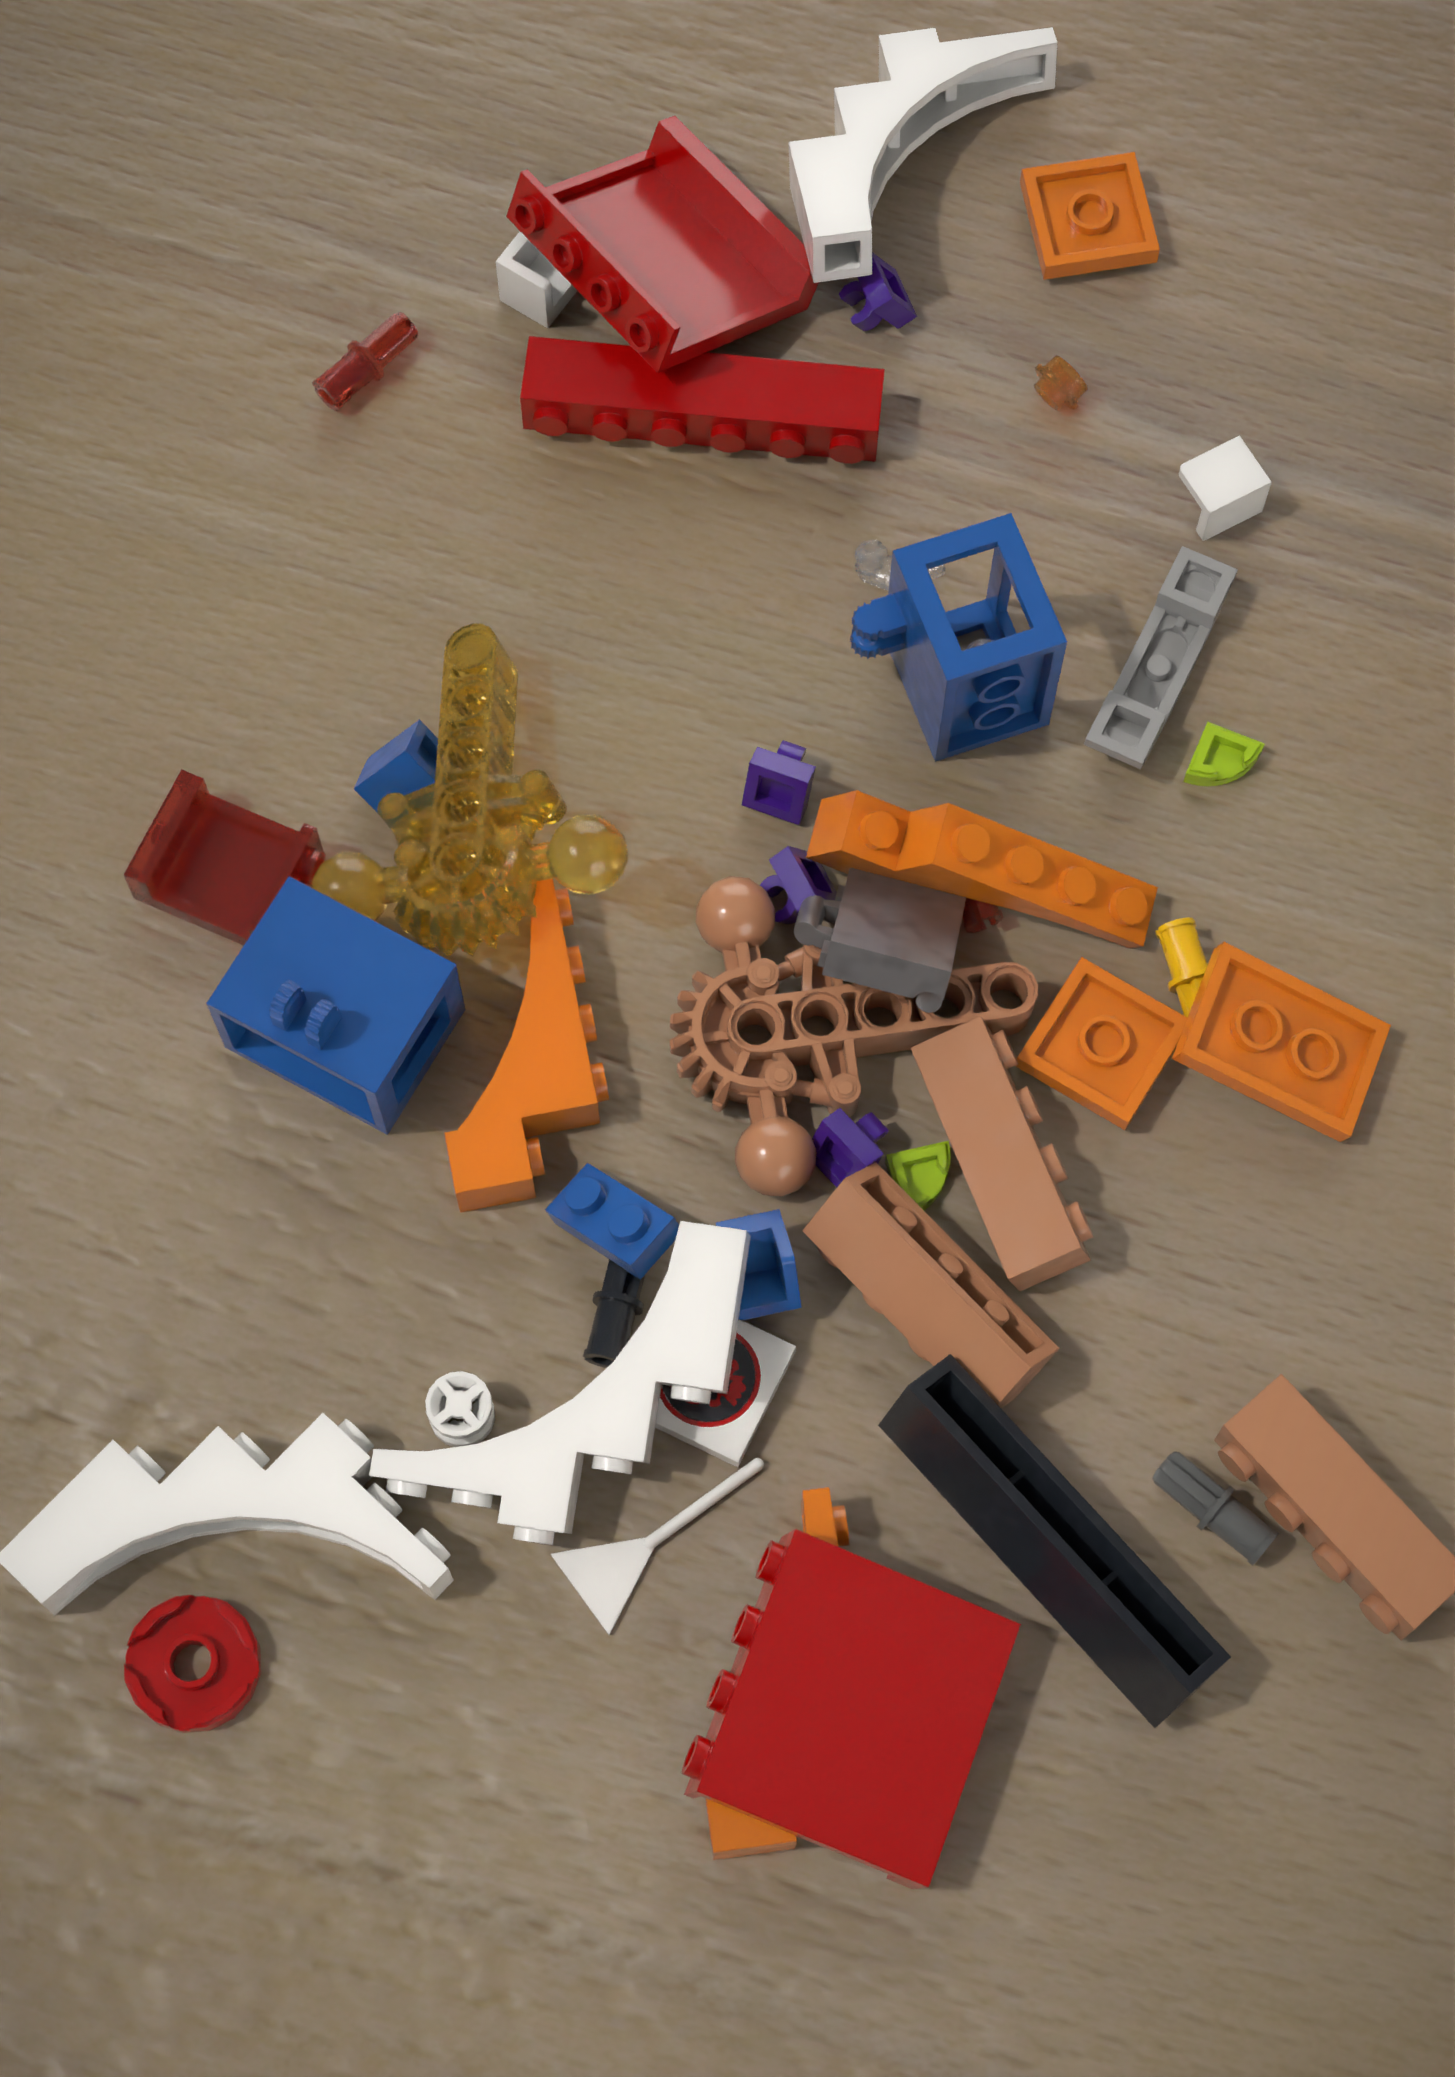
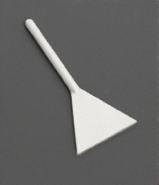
M760 1458L753 1459L645 1538L551 1554L608 1635L612 1632L655 1547L761 1471L764 1467V1462Z

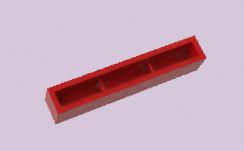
M529 336L520 394L523 429L536 430L547 436H560L565 433L593 435L598 439L610 442L620 441L624 438L647 440L665 447H678L683 444L711 446L716 450L727 453L754 450L772 452L783 458H796L801 455L829 457L845 464H853L860 461L876 462L885 369L706 352L657 373L631 345Z

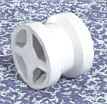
M463 1371L450 1372L438 1378L429 1388L425 1400L426 1414L436 1437L446 1445L459 1447L478 1444L491 1432L495 1421L494 1404L486 1384L476 1375ZM451 1418L464 1419V1420H465V1422H464V1421H456V1420H453V1421H451L450 1423H448V1421H449Z

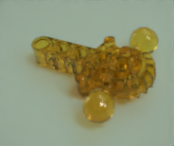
M472 623L455 631L448 639L444 650L435 783L404 796L400 793L387 794L381 799L377 807L378 814L396 838L398 847L394 853V861L397 865L382 868L379 862L364 853L341 852L328 858L320 865L315 872L311 888L373 921H377L385 912L387 904L398 902L393 911L396 915L395 920L404 932L410 933L420 945L425 946L428 950L436 947L438 951L444 952L447 956H451L459 947L462 952H466L473 957L480 942H485L486 945L497 950L498 936L506 931L519 936L518 922L521 918H537L536 906L533 903L537 881L555 878L559 884L575 894H598L610 889L624 875L629 855L624 834L615 824L601 815H577L562 823L552 834L550 842L532 843L536 832L543 830L545 824H554L563 819L567 806L544 771L532 770L524 775H512L518 687L517 667L489 626L482 623Z

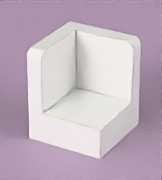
M521 232L516 235L496 260L500 301L546 328H549L577 292V289Z
M1240 435L1183 463L1179 470V477L1202 509L1196 532L1202 541L1263 511L1271 480Z

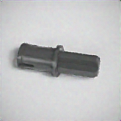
M1180 1452L1170 1454L1159 1466L1152 1478L1158 1487L1200 1521L1196 1526L1202 1531L1207 1526L1228 1545L1243 1555L1252 1566L1279 1534L1277 1530L1271 1529L1231 1495L1235 1491L1232 1486L1225 1490Z

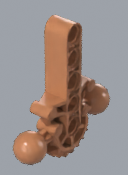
M729 876L714 882L702 894L696 906V924L699 932L707 944L723 954L725 972L712 978L708 974L697 970L692 976V985L696 992L690 990L680 991L677 997V1004L683 1012L674 1013L670 1017V1029L679 1034L670 1039L671 1054L683 1057L677 1064V1073L680 1078L697 1076L691 1089L692 1094L696 1098L705 1096L712 1090L715 1091L712 1109L717 1113L726 1108L729 1100L748 1105L751 1125L742 1132L735 1146L737 1170L740 1177L751 1189L762 1195L783 1197L798 1191L807 1183L816 1167V1148L811 1135L805 1128L788 1116L787 1105L792 1101L794 1095L810 1098V1103L826 1106L830 1114L841 1108L851 1118L856 1113L861 1094L856 1058L911 1050V1047L979 1016L983 1018L993 1034L1002 1029L1006 1036L1019 1033L1027 1025L1038 997V984L1034 975L1025 966L1014 962L952 969L944 999L952 1001L958 1007L960 1013L951 1018H942L933 1012L922 1011L916 1004L917 995L914 998H909L856 983L844 985L843 980L822 975L824 967L817 966L822 949L814 945H804L786 955L785 961L776 965L774 961L762 958L760 946L768 940L775 926V908L770 896L764 888L749 878ZM792 975L795 978L801 976V991L779 994L780 981ZM998 990H1009L1020 998L1022 1005L1014 1009H1004L993 1001L991 994ZM876 1007L886 1008L896 1016L897 1022L887 1027H878L866 1018L865 1013ZM813 1016H822L828 1019L835 1029L830 1034L815 1036L804 1029L802 1022ZM760 1025L771 1033L772 1038L766 1043L752 1045L745 1042L739 1036V1032L744 1027ZM809 1065L815 1077L814 1082L798 1080L794 1067Z

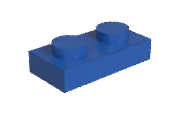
M588 1162L545 1209L556 1225L640 1280L673 1244L679 1228V1224L673 1216Z

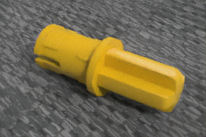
M1190 917L1172 920L1161 925L1155 931L1157 938L1160 940L1172 978L1168 982V989L1171 993H1177L1183 1014L1187 1018L1208 966L1196 930V922Z

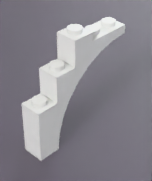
M1053 27L948 42H939L935 28L879 35V82L834 88L835 136L789 142L790 190L814 283L872 275L871 223L873 211L890 177L906 157L929 137L972 111L1011 97L1055 88L1057 40Z
M680 1221L667 1274L645 1320L614 1362L578 1395L526 1427L478 1444L432 1451L373 1449L369 1476L387 1478L386 1492L425 1498L427 1485L453 1488L451 1502L491 1508L493 1495L502 1496L497 1523L515 1526L513 1539L553 1545L555 1532L572 1534L584 1454L593 1455L592 1469L631 1474L633 1461L650 1464L662 1385L672 1386L671 1399L710 1404L711 1392L727 1394L751 1236L747 1230Z
M324 1413L266 1471L263 1467L270 1461L269 1457L247 1435L241 1432L233 1440L219 1426L161 1484L158 1481L166 1473L144 1450L137 1445L128 1454L112 1440L0 1552V1564L54 1616L96 1580L142 1554L192 1537L241 1530L300 1533L349 1546L394 1568L434 1600L454 1581L449 1568L444 1564L451 1556L445 1547L424 1528H421L413 1535L396 1519L403 1511L402 1508L379 1485L373 1483L367 1490L363 1488L372 1478V1476H369L372 1459L367 1454L374 1447L371 1441L349 1420L344 1419L337 1426Z

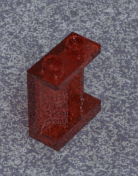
M181 769L123 875L134 899L244 946L287 878L290 876L307 886H313L322 872L326 854L323 852L316 827L304 823L300 831H296L209 794L204 778Z

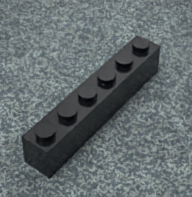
M951 1354L905 1388L878 1426L1154 1728L1158 1727L1231 1658L1225 1649Z

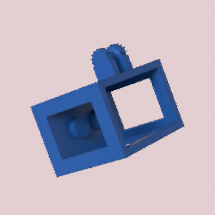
M1012 513L893 550L888 595L871 600L870 604L864 603L863 606H858L857 611H854L852 617L853 629L850 636L851 649L853 648L855 654L858 653L861 658L864 656L867 659L869 657L876 658L878 654L881 656L891 654L935 762L1049 725L1067 640ZM994 548L986 599L945 612L928 569ZM1011 584L1031 628L1016 633L1007 612ZM983 629L988 643L962 651L956 637Z
M290 876L206 1003L225 1048L386 1135L391 1131L466 1010L455 963Z

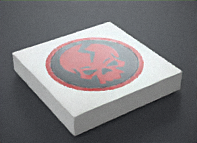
M738 1320L727 1394L711 1392L710 1404L671 1399L672 1386L662 1385L655 1428L739 1467L796 1352V1346L751 1324Z

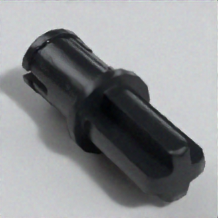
M610 1259L602 1290L595 1292L592 1301L597 1306L587 1349L584 1350L583 1354L587 1362L607 1368L614 1362L628 1343L635 1316L642 1314L644 1304L639 1298L645 1275L640 1280Z

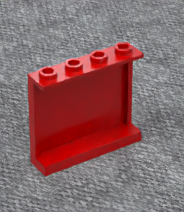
M675 115L658 121L648 150L556 184L544 187L528 169L521 171L506 215L517 229L657 373L807 310L819 282H813L804 244Z
M794 1529L782 1536L779 1543L771 1540L760 1559L755 1578L763 1581L764 1584L755 1607L746 1604L735 1625L731 1643L740 1647L731 1671L722 1669L710 1691L706 1707L715 1711L707 1735L706 1737L696 1735L685 1757L682 1775L690 1777L684 1795L693 1799L704 1797L887 1873L886 1879L910 1889L929 1888L1021 1624L798 1529Z

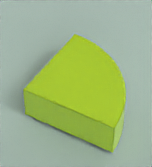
M1207 721L1183 782L1197 786H1218L1237 780L1256 764L1265 743Z
M949 1140L886 1155L885 1163L889 1176L924 1211L934 1203L945 1186L951 1158Z

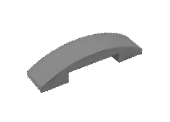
M1184 546L1181 547L1158 593L1155 606L1113 690L1109 691L1085 739L1084 745L1138 769L1142 768L1187 683L1225 602L1238 569Z

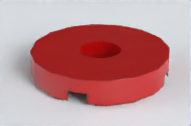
M175 1596L151 1608L133 1628L127 1644L124 1681L134 1703L158 1725L182 1733L210 1731L234 1719L252 1699L261 1675L260 1645L250 1623L228 1602L214 1597ZM190 1645H200L207 1648L211 1656V1663L206 1674L195 1681L179 1679L175 1673L174 1663L181 1650Z

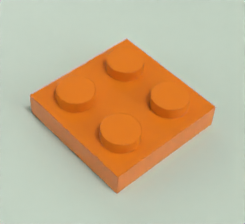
M1135 152L1022 169L1020 185L1044 280L1157 263L1160 247Z
M1081 957L1018 1055L1019 1065H1016V1067L1114 1125L1126 1130L1173 1055L1187 1017Z

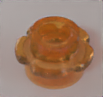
M1055 355L1045 366L1038 364L1035 367L1036 374L1040 379L1034 384V388L1049 406L1057 411L1064 404L1072 410L1079 407L1077 404L1078 399L1088 390V387L1082 377L1068 362Z

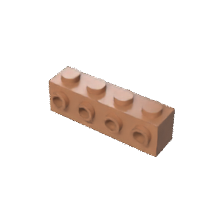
M979 1016L911 1047L913 1056L1008 1280L1021 1292L1091 1261L1083 1242L1093 1238V1233L1078 1201L1067 1205L1058 1183L1068 1179L1067 1173L1054 1145L1051 1143L1044 1147L1041 1146L1033 1126L1043 1122V1118L1028 1086L1019 1090L1015 1086L1009 1069L1019 1065L1004 1030L1002 1029L993 1034L983 1018Z
M877 1162L844 1178L802 1230L817 1246L823 1259L842 1271L862 1292L866 1303L878 1313L883 1314L907 1338L909 1346L919 1357L935 1366L951 1354L1000 1408L1013 1401L1060 1349Z
M1282 1374L1223 1425L1214 1441L1221 1448L1218 1451V1455L1225 1467L1239 1480L1246 1482L1250 1479L1268 1498L1264 1503L1270 1515L1287 1531L1293 1532L1297 1529L1315 1548L1312 1552V1557L1316 1564L1333 1581L1341 1583L1345 1580L1362 1599L1359 1603L1361 1611L1379 1631L1384 1634H1389L1392 1631L1402 1641L1455 1593V1556Z

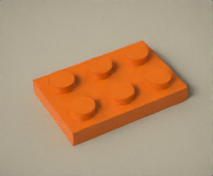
M1222 942L1213 950L1172 1059L1324 1135L1342 1142L1352 1136L1391 1025L1226 942Z

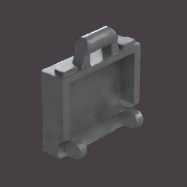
M850 868L846 885H839L835 900H825L817 895L809 896L803 900L795 923L794 935L803 945H814L822 949L817 965L824 967L822 975L909 998H914L917 995V1006L924 1012L932 1013L941 1007L952 971L966 897ZM822 922L834 923V929L822 926Z

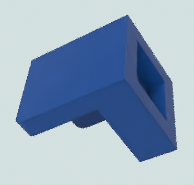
M419 719L367 759L354 786V790L393 829L399 830L449 794L462 762Z
M779 1209L715 1222L716 1226L747 1230L751 1236L738 1320L802 1308L795 1257Z

